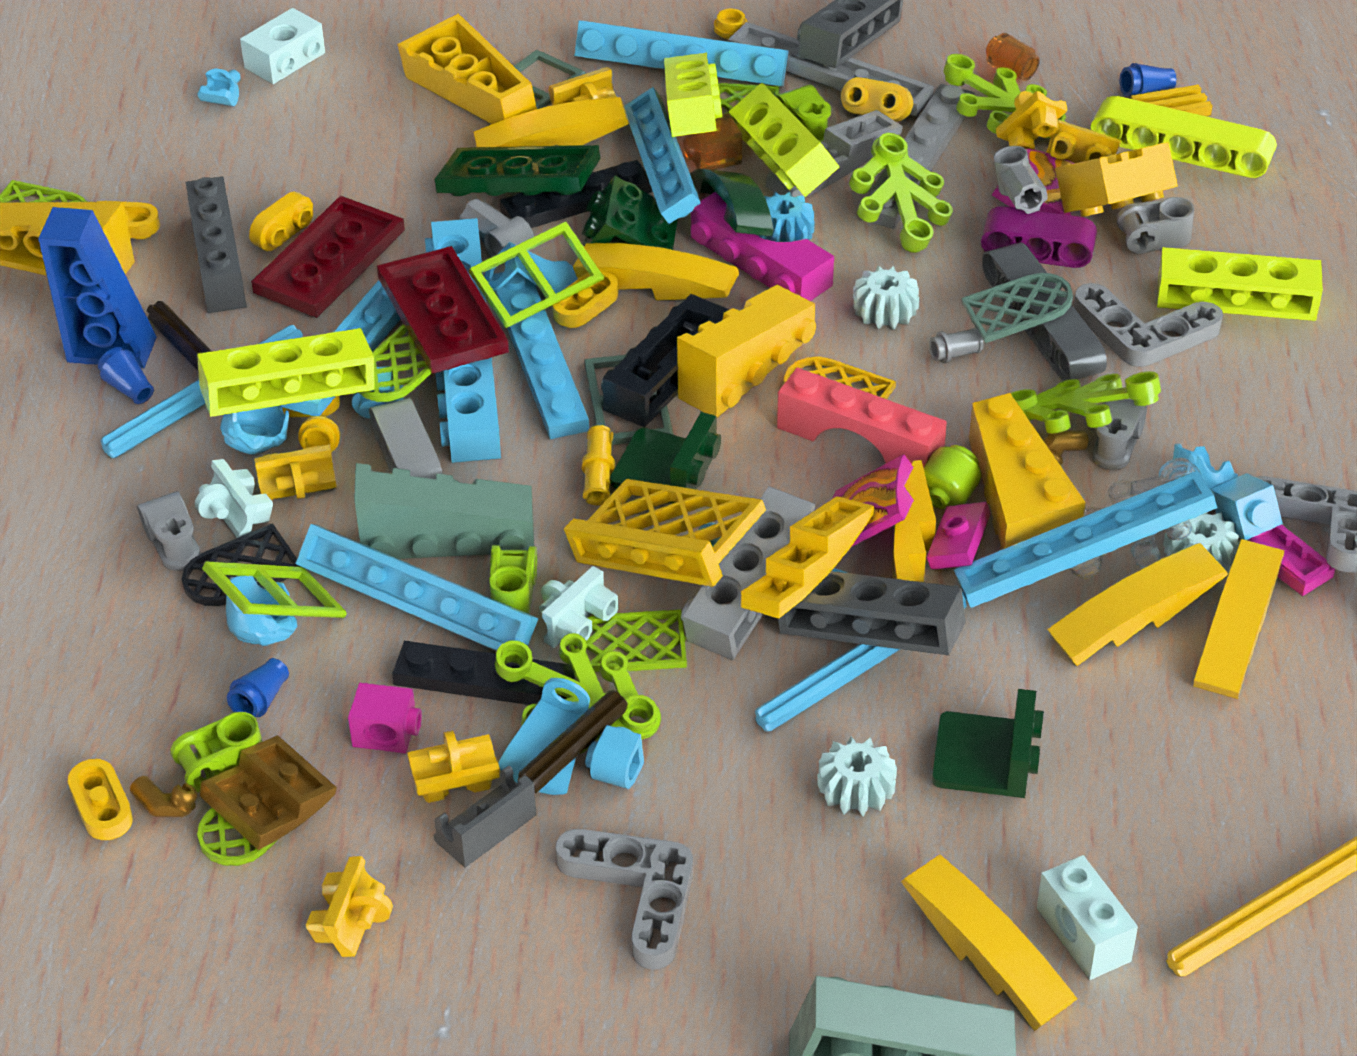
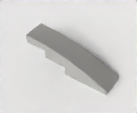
M875 110L825 128L824 138L820 143L840 167L807 196L845 177L873 157L871 154L873 142L884 133L901 134L903 126L880 111ZM773 172L767 174L765 187L773 192H777L779 195H785L789 192ZM795 186L790 190L792 197L804 196Z

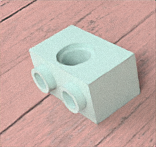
M294 8L289 9L240 38L244 68L271 84L277 83L325 53L322 24Z
M1082 855L1042 872L1037 910L1088 979H1094L1131 962L1138 926L1085 856Z

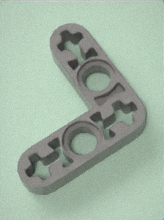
M1096 283L1083 284L1075 292L1074 308L1085 323L1123 361L1132 366L1144 367L1215 338L1221 330L1223 312L1220 307L1210 302H1196L1143 323L1103 285ZM1119 322L1124 324L1125 326L1112 327L1107 325L1106 323ZM1174 331L1181 334V336L1170 337L1162 332Z
M1257 476V478L1273 485L1281 517L1328 524L1327 563L1339 571L1357 572V491Z
M572 829L559 836L556 842L557 866L565 875L573 878L643 887L632 931V956L636 963L647 969H661L668 966L674 960L677 952L693 879V855L690 849L684 844L672 841L586 829ZM576 849L584 850L580 853L579 857L571 856L574 855ZM599 851L603 852V862L597 861V859L599 860ZM620 853H630L637 857V861L627 867L614 864L612 859ZM670 862L678 863L674 868L673 882L665 880V868L669 866ZM658 898H669L676 903V906L670 911L658 912L650 907V903ZM653 928L659 929L661 935V943L657 944L656 949L647 948L652 941Z

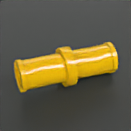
M604 425L593 426L587 431V454L582 458L581 468L585 474L583 499H586L588 504L596 506L602 505L610 497V476L615 468V460L611 456L614 433L613 431L610 432V428Z

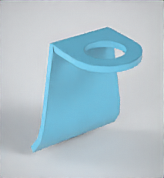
M509 242L498 254L516 245ZM527 251L555 293L564 290L577 280L573 266L567 261H550ZM518 256L505 262V270L498 280L493 281L492 279L496 267L486 271L484 274L493 291L503 287L517 272L537 285Z
M564 678L548 679L544 684L541 700L516 733L499 760L500 771L510 765L514 772L513 779L518 783L519 771L589 709L590 697L581 686ZM555 689H567L573 692L579 701H567L558 696ZM576 758L538 792L550 795L566 794Z

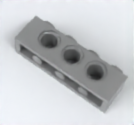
M768 486L760 498L763 500L766 511L719 563L723 577L714 587L703 585L695 597L692 596L686 601L681 613V620L684 623L688 642L731 660H734L763 615L741 608V591L766 575V558L790 543V526L815 511L814 503Z

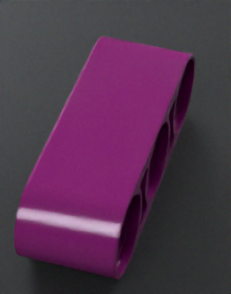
M998 206L992 208L987 214L981 237V247L986 252L1023 242L1039 263L1081 268L1090 263L1092 259L1097 228L1092 221L1084 217L1043 211L1026 214L1022 209Z

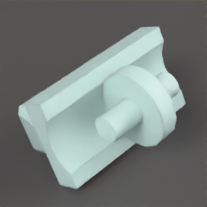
M224 459L212 460L211 467L214 471L212 482L210 484H203L199 488V494L195 500V508L199 514L207 519L216 517L223 519L236 538L251 533L253 524L269 522L273 502L267 494L253 495L254 477L248 469L232 471Z
M592 566L575 583L568 580L563 585L559 581L550 580L541 588L544 603L539 606L548 630L544 636V643L555 648L561 639L570 633L579 634L585 640H588L592 632V621L588 619L591 614L603 621H608L617 613L618 595L604 586L603 571Z

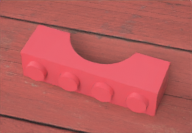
M796 368L778 391L777 428L813 442L825 430L833 428L846 429L869 440L882 454L886 463L904 454L911 465L913 461L922 460L923 468L936 449L945 447L946 420L809 371Z

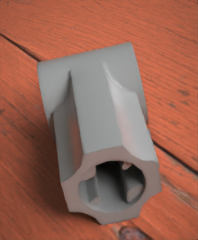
M1008 146L999 149L993 156L999 192L1002 195L1008 196L1015 208L1024 210L1026 214L1039 211L1043 202L1048 199L1047 190L1029 164L1027 150L1021 146Z
M477 198L467 203L464 212L460 215V220L478 219L479 239L484 242L487 253L491 258L496 256L509 242L518 245L534 237L531 227L522 217L516 216L508 219L488 203L482 202Z

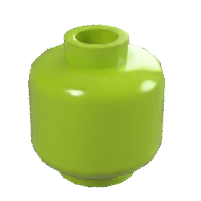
M959 445L940 447L933 452L924 466V472L934 507L945 509L947 506L966 504L980 483L982 473L978 465L979 461L970 450Z

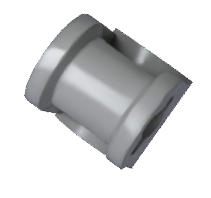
M1170 197L1158 201L1132 203L1120 210L1116 221L1119 229L1126 233V245L1133 253L1143 254L1161 250L1162 247L1181 248L1188 245L1192 239L1194 205L1190 200L1183 197ZM1136 213L1139 214V216H1140L1139 219H1137V217H1136V215H1135Z
M1132 399L1102 402V404L1109 405L1112 418L1110 424L1095 429L1098 438L1093 449V460L1102 468L1116 470L1127 466L1137 439L1141 437L1148 405L1136 406Z
M179 491L137 505L148 539L153 542L166 568L175 571L184 570L191 559L200 555L199 546L192 534L194 530L192 519L188 514Z

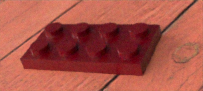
M340 195L251 281L253 293L318 318L405 231L404 218Z
M452 246L377 265L379 281L432 374L509 353L506 335Z

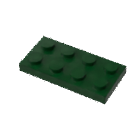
M599 145L457 148L434 179L437 193H450L452 196H465L470 193L486 192L489 196H498L506 192H522L523 195L529 196L557 191L561 195L574 194L582 190L600 161Z

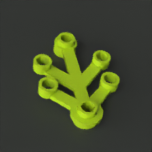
M950 54L943 69L945 80L955 86H963L966 83L988 96L980 97L969 93L961 94L956 110L967 117L976 116L979 109L993 110L989 115L986 127L996 134V128L1011 115L1002 111L1014 112L1016 110L1014 99L1021 93L1016 82L1017 74L1009 68L1000 67L996 70L993 84L973 73L975 63L971 58L963 54ZM1030 84L1025 89V91L1032 94L1039 91L1045 96L1047 95V91L1036 84ZM1063 114L1058 120L1066 122V115Z
M884 133L872 144L871 154L873 158L862 168H857L853 171L849 180V186L856 193H868L874 182V177L886 167L889 178L871 196L862 198L857 209V215L866 222L877 221L883 206L894 196L903 224L899 235L901 245L905 250L917 253L927 248L934 231L927 221L917 217L912 199L928 209V219L940 226L948 223L953 213V208L948 202L936 198L944 186L943 177L936 172H930L908 156L907 142L901 136L895 133ZM904 171L920 181L919 185L908 179Z
M1147 371L1133 374L1125 379L1126 387L1124 388L1120 375L1112 373L1100 376L1095 381L1082 387L1079 380L1070 379L1062 381L1055 387L1037 395L1032 389L1017 390L1011 392V395L1029 421L1036 419L1044 422L1046 432L1053 434L1064 432L1071 427L1067 411L1085 416L1087 426L1090 428L1103 427L1112 422L1109 405H1097L1094 403L1130 398L1136 406L1150 405L1159 400L1158 394L1161 392L1158 373Z
M570 633L565 635L561 639L559 646V657L563 662L571 665L577 681L532 662V652L523 642L507 641L497 649L495 669L498 675L506 681L516 682L525 679L544 687L545 682L550 678H564L578 684L588 693L590 697L589 708L606 694L601 688L586 653L587 642L579 634ZM569 645L577 646L580 649V651L572 653L569 652L565 647ZM610 651L602 657L600 674L606 681L614 683L616 691L625 698L628 704L626 712L611 726L627 728L634 733L641 734L642 740L653 736L659 729L661 722L660 710L651 698L638 695L627 670V657L621 652ZM509 662H515L520 667L510 668L506 666V664ZM616 663L621 669L613 671L607 667V664ZM564 688L555 689L557 694L567 697L565 700L579 701L573 692ZM537 704L528 705L523 710L521 726ZM633 716H639L643 718L645 722L637 723L632 721L630 718ZM589 746L586 749H584L581 753L587 751Z

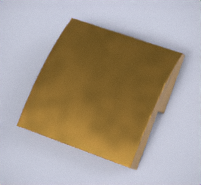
M276 735L242 750L238 766L202 781L199 796L255 848L260 850L285 836L313 816L336 794L337 787L281 737Z

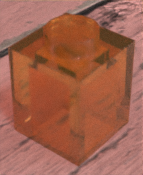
M729 113L722 114L723 118L715 119L717 131L690 134L683 140L685 156L689 161L692 160L697 169L717 170L742 164V133Z

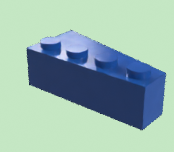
M52 207L38 239L67 362L98 365L104 353L112 348L121 347L124 350L131 351L140 367L145 369L157 336L93 210Z

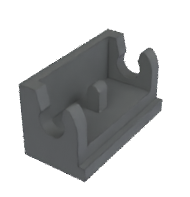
M510 765L500 772V785L449 823L448 815L445 812L435 819L436 833L433 835L434 841L465 868L536 816L534 782L525 775L516 784L513 779L514 772Z

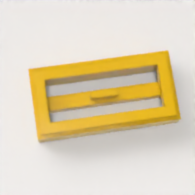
M1199 84L1131 96L1133 100L1206 117L1211 116L1213 107L1212 103L1207 101L1206 94L1201 93L1202 88Z

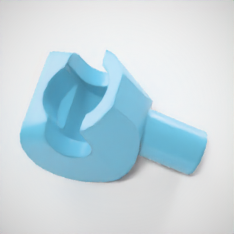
M217 68L206 72L207 85L200 87L197 93L198 98L205 102L235 106L239 98L237 83L241 79L240 73L237 70L227 72Z

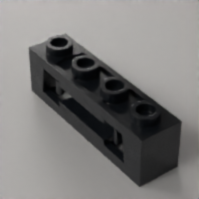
M690 294L678 306H674L669 315L657 327L651 328L648 335L635 348H631L625 358L614 369L606 372L601 382L603 410L645 428L678 394L677 337L684 333L694 336L698 333V327L707 321L714 324L722 321L724 312L730 309ZM657 391L658 396L649 404V398Z

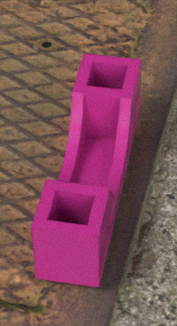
M716 192L701 200V203L691 212V238L769 288L779 285L811 301L833 286L834 256L805 238L792 242H775L755 234L735 232L724 220L727 204Z

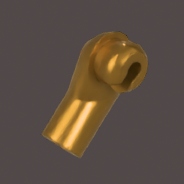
M1066 430L1060 433H1049L1044 443L1061 465L1063 464L1061 455L1064 451L1085 450L1088 446L1089 438L1084 430Z
M140 776L130 786V793L154 817H186L196 808L197 792L189 784L184 783L182 787L177 784L173 787L172 793H163L148 776Z

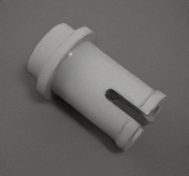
M975 327L951 334H946L943 331L938 332L936 337L930 338L929 348L935 361L941 360L942 363H949L951 358L981 353V350L984 348V342Z

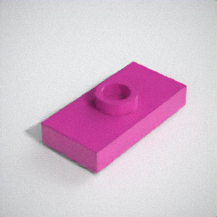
M987 502L946 507L926 557L931 569L972 565L991 515Z
M1282 524L1247 540L1285 550L1277 577L1302 597L1334 577L1335 568L1331 567L1323 556Z

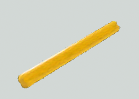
M1357 836L1169 950L1167 953L1168 958L1166 959L1168 967L1178 977L1190 974L1357 870Z

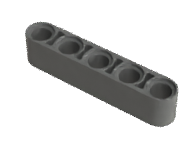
M1023 242L986 251L982 256L983 271L992 287L1027 275L1047 273ZM1044 282L1042 286L1054 289L1056 284ZM1020 288L1016 295L1028 298L1032 290ZM1038 292L1034 299L1047 302L1051 294ZM1056 296L1053 304L1063 305L1067 298ZM1012 301L1008 308L1020 311L1025 303ZM1072 304L1064 315L1025 330L1062 381L1070 379L1079 380L1103 373L1106 370L1107 358L1101 342ZM1030 305L1027 313L1039 315L1043 307Z

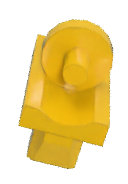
M608 67L550 85L548 88L552 106L580 100L616 97L612 85V70Z
M1028 91L1021 92L1014 99L1016 110L996 128L997 138L1008 141L1009 146H1021L1025 149L1036 150L1034 140L1039 136L1043 138L1051 137L1059 130L1057 120L1067 112L1066 102L1050 100L1039 91H1036L1034 94Z
M1057 120L1059 130L1051 136L1046 151L1052 157L1079 163L1117 154L1122 140Z
M317 445L306 447L303 450L280 454L273 453L254 458L260 494H267L271 500L296 495L297 499L305 498V493L337 488L330 445Z
M451 730L443 732L444 744L407 752L417 795H423L427 803L444 800L449 794L448 789L466 786L467 790L474 793L489 790L492 780L500 778V767L496 760L489 734L457 741L454 731Z
M362 856L349 857L344 871L326 874L322 883V895L330 906L327 910L311 911L306 923V929L316 943H333L342 957H355L365 929H370L372 922H385L389 919L393 908L391 900L384 895L385 886L366 872L364 867L365 860Z

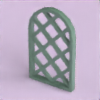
M1037 273L961 299L962 305L971 318L972 323L984 342L988 343L1064 315L1071 307L1073 292L1070 284L1063 277L1051 273ZM1044 282L1057 284L1054 289L1042 286ZM1020 288L1032 290L1028 298L1016 295ZM1038 292L1051 294L1047 302L1035 300L1034 298ZM1056 296L1067 298L1063 305L1053 304ZM994 297L1006 299L1002 307L990 304ZM1012 301L1025 303L1020 311L1008 308ZM1030 305L1043 307L1039 315L1027 313ZM971 306L980 308L976 315ZM986 310L998 312L994 320L982 317ZM1004 314L1016 316L1013 324L1000 322ZM981 324L990 325L987 332H985ZM996 327L1003 328L995 331Z

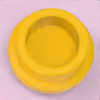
M733 8L720 11L714 21V32L722 38L729 40L738 29L748 22L745 14Z
M313 416L301 424L298 440L303 449L317 445H330L331 452H333L339 444L340 431L331 419L323 416Z

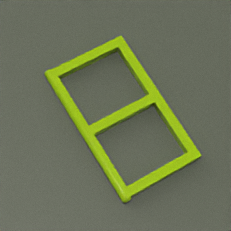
M566 221L471 267L468 271L505 328L604 280V275L600 272ZM562 234L590 274V277L555 293L527 251ZM518 256L546 299L510 316L482 273Z
M206 561L202 568L243 614L345 618L347 615L346 610L303 567ZM225 575L254 576L280 605L252 604ZM271 577L299 579L325 607L298 606Z

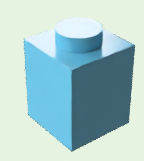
M1245 473L1210 489L1217 505L1215 509L1216 514L1222 512L1224 521L1234 522L1236 534L1243 540H1248L1283 524L1274 487L1268 482Z

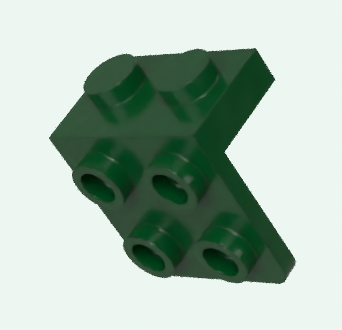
M617 176L611 179L602 192L596 191L587 206L590 217L582 230V235L585 236L584 246L586 243H609L614 236H617L630 244L673 250L678 219L668 224L659 211L655 197L642 191L635 184L626 182Z
M700 412L686 438L649 428H639L610 476L611 486L618 488L626 479L697 489V487L701 486L705 473L711 461L717 457L721 446V435L717 434V416Z
M1018 689L1014 719L951 711L943 712L939 720L932 783L936 787L1025 798L1028 773L1038 774L1040 746L1031 745L1032 738L1041 739L1044 711L1035 710L1037 691Z

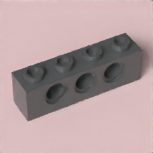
M834 0L801 23L797 33V40L800 42L798 56L837 68L900 22L904 0Z
M204 177L194 181H187L185 183L207 312L214 313L246 308L241 269L224 177Z
M831 571L801 602L778 619L781 634L948 656L966 623L962 588L959 586Z

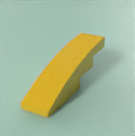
M621 97L580 100L543 107L506 118L473 133L477 147L554 146L556 144L558 146H573L589 143L628 125L629 121Z
M586 243L584 246L600 271L609 272L616 276L618 290L652 288L656 301L683 300L690 294L703 299L727 298L739 275L738 268L700 255L661 247L625 243ZM577 258L573 269L577 279H579L588 271L579 258Z
M916 460L912 463L913 469L904 486L914 501L905 519L895 524L892 579L924 582L926 551H929L935 537L936 518L922 460Z
M836 496L790 526V543L767 557L766 575L741 591V608L778 619L801 602L833 570L873 516L874 506Z
M1241 539L1206 640L1193 687L1238 699L1247 667L1250 665L1256 641L1262 629L1285 550Z
M1198 543L1162 558L1122 579L1080 605L1047 630L1072 662L1078 666L1110 641L1116 647H1119L1150 622L1158 629L1225 578L1228 573L1201 543Z
M941 854L901 881L957 958L962 961L968 957L997 996L1005 991L1034 1031L1078 999L1045 957L1011 919Z

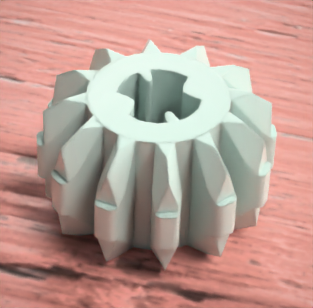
M877 266L875 272L863 271L862 278L857 279L853 287L855 315L862 317L864 324L875 323L878 329L883 325H889L895 330L897 323L909 324L910 318L916 315L919 308L920 297H918L919 288L917 280L910 278L908 271L896 272L894 266L889 270H883L880 266Z
M1206 512L1196 518L1169 527L1164 536V552L1169 556L1201 543L1221 566L1229 572L1239 547V535L1236 534L1234 529V522L1223 520L1222 512L1215 515L1207 514Z
M850 736L847 745L833 741L829 752L822 753V757L819 760L817 785L819 792L825 794L827 806L840 804L843 815L850 809H857L864 817L868 807L881 811L885 800L892 799L896 786V780L894 779H896L897 767L895 760L889 758L886 746L874 748L871 738L864 743H856L853 737Z

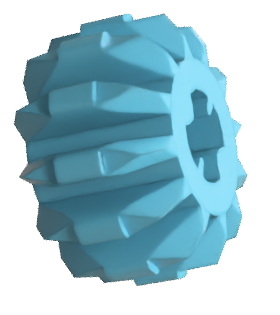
M774 191L772 197L764 196L772 218L773 233L772 236H757L775 242H792L805 238L808 240L812 239L815 227L814 211L812 204L805 203L804 196L792 197L790 191L785 195H779Z

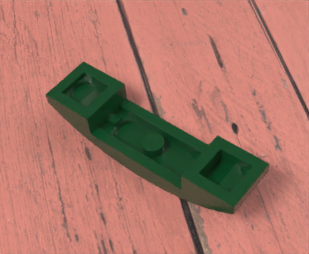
M697 169L690 173L694 186L700 193L713 194L716 192L726 202L724 220L735 232L772 236L773 223L767 202L758 185L749 176L742 173L712 169Z

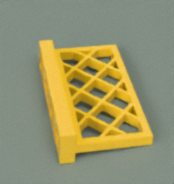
M626 479L588 520L573 518L564 527V532L577 563L714 587L723 577L719 563L766 509L761 499ZM632 495L642 496L639 499L625 503ZM670 501L676 502L656 510L654 509V507ZM702 507H711L709 509L697 512L695 514L688 515V512L694 511L696 509ZM648 509L650 511L628 520L625 518ZM738 512H743L741 515L725 521L722 520V518L727 517L729 515ZM683 514V518L669 522L661 526L659 525L660 522L666 521L668 519ZM617 520L621 521L620 523L614 525L608 524ZM718 520L717 524L695 532L693 531V528ZM652 525L655 527L650 530H641ZM687 530H688V532H689V534H686V535H683V536H677V535H676V534L685 532V531H687ZM721 537L712 547L710 540Z

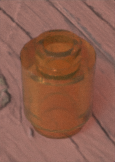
M1001 33L993 37L987 44L986 61L996 69L1000 67L1009 68L1017 74L1016 80L1021 79L1023 81L1029 80L1036 73L1040 64V58L1032 47L1008 33Z

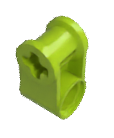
M810 84L776 95L781 103L818 141L822 142L825 128H828L831 106L818 94L815 87Z
M500 545L492 546L489 578L490 598L530 614L533 587L536 585L538 557L536 546H529L528 550H501Z
M235 712L207 726L179 736L173 742L170 754L175 763L182 765L185 770L186 784L194 787L196 792H200L202 781L238 766L241 751L263 741L257 719L247 712ZM191 745H194L196 747L195 753H193L190 747ZM201 770H204L206 774L205 778L201 776Z

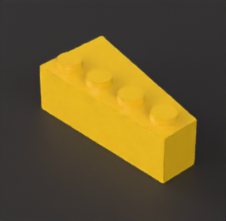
M459 13L397 44L406 78L491 124L537 109L531 82Z
M123 202L0 203V266L47 276L38 238L52 207L93 210L125 275L135 262Z
M775 285L747 300L744 309L739 311L732 308L724 312L722 321L716 324L710 321L701 324L698 327V333L694 336L684 333L677 337L678 399L704 413L715 415L717 418L729 407H734L740 398L752 387L761 384L767 374L779 364L785 363L790 354L803 343H807L812 339L816 331L815 303L779 285Z
M1011 393L972 403L969 442L973 454L979 461L978 465L984 484V496L991 508L992 524L995 534L998 535L1000 540V550L1084 517L1086 502Z

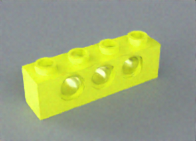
M707 52L664 58L667 105L672 137L717 131L715 119L723 117L716 64H708Z
M763 83L759 84L729 111L737 121V124L732 128L789 191L795 186L806 197L840 167L818 139Z
M1162 247L1158 272L1157 308L1181 309L1196 302H1210L1220 307L1223 313L1317 320L1323 291L1321 260Z
M361 328L197 354L199 387L210 417L374 390V356Z

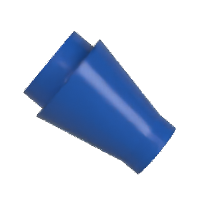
M1132 63L1129 67L1122 69L1119 84L1123 95L1131 97L1132 95L1174 89L1177 79L1176 73L1172 68H1159Z
M115 347L108 350L100 358L98 370L104 382L131 398L136 404H142L151 398L154 393V387L148 382L131 351Z
M270 658L265 664L234 680L230 684L227 694V703L234 713L247 712L254 717L263 716L282 684L289 677L287 666L279 659Z

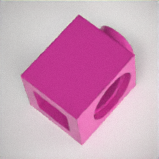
M359 682L348 715L352 747L406 753L411 736H418L422 721L421 709L415 708L413 689Z

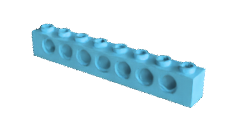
M477 218L431 222L432 238H425L426 252L452 246L467 272L471 267L482 262ZM473 280L474 284L476 285L477 289L479 290L480 294L482 295L483 299H484L485 302H486L485 296L483 295V293L481 292V290L479 289V287L477 286V284H476L475 281ZM492 357L436 372L437 391L445 390L444 394H437L439 419H448V421L440 422L442 447L450 446L451 462L501 459Z

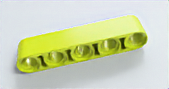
M1110 96L1104 99L1090 126L1091 130L1122 140L1120 144L1122 148L1135 150L1169 142L1172 160L1248 178L1261 177L1266 173L1277 147L1274 136L1262 129L1120 96Z

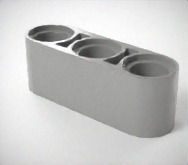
M411 398L374 406L369 409L376 440L391 473L392 468L410 470V476L435 479L436 473L443 474L437 454Z

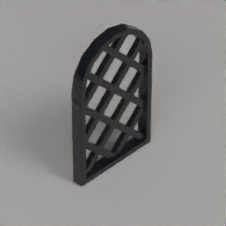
M272 523L205 551L191 559L183 570L182 583L186 595L194 602L204 606H221L226 604V595L221 596L223 591L217 584L206 582L209 576L202 569L204 566L203 562L207 560L209 562H216L218 557L231 559L230 563L242 561L259 565L301 566L296 565V556ZM272 535L275 537L279 545L269 543ZM264 537V539H263L262 542H260V541H255V540H257V539H259V538ZM245 546L259 548L255 557L241 554ZM237 548V550H236L235 553H230V552H229V551H231V550ZM266 549L279 551L275 561L262 558ZM285 553L292 564L282 562ZM193 570L204 571L200 580L188 579ZM225 575V576H226L228 579H230L231 576H232V577H236L237 575ZM271 577L275 582H281L288 579ZM257 582V584L261 588L265 589L259 582ZM188 585L195 586V590L193 591ZM203 588L216 590L214 597H205L200 595Z

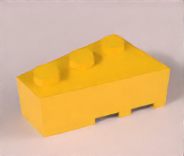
M1169 142L1055 168L1064 213L1080 210L1081 217L1103 213L1102 205L1111 204L1112 210L1123 208L1134 203L1133 198L1141 196L1142 202L1164 198L1163 190L1178 187Z

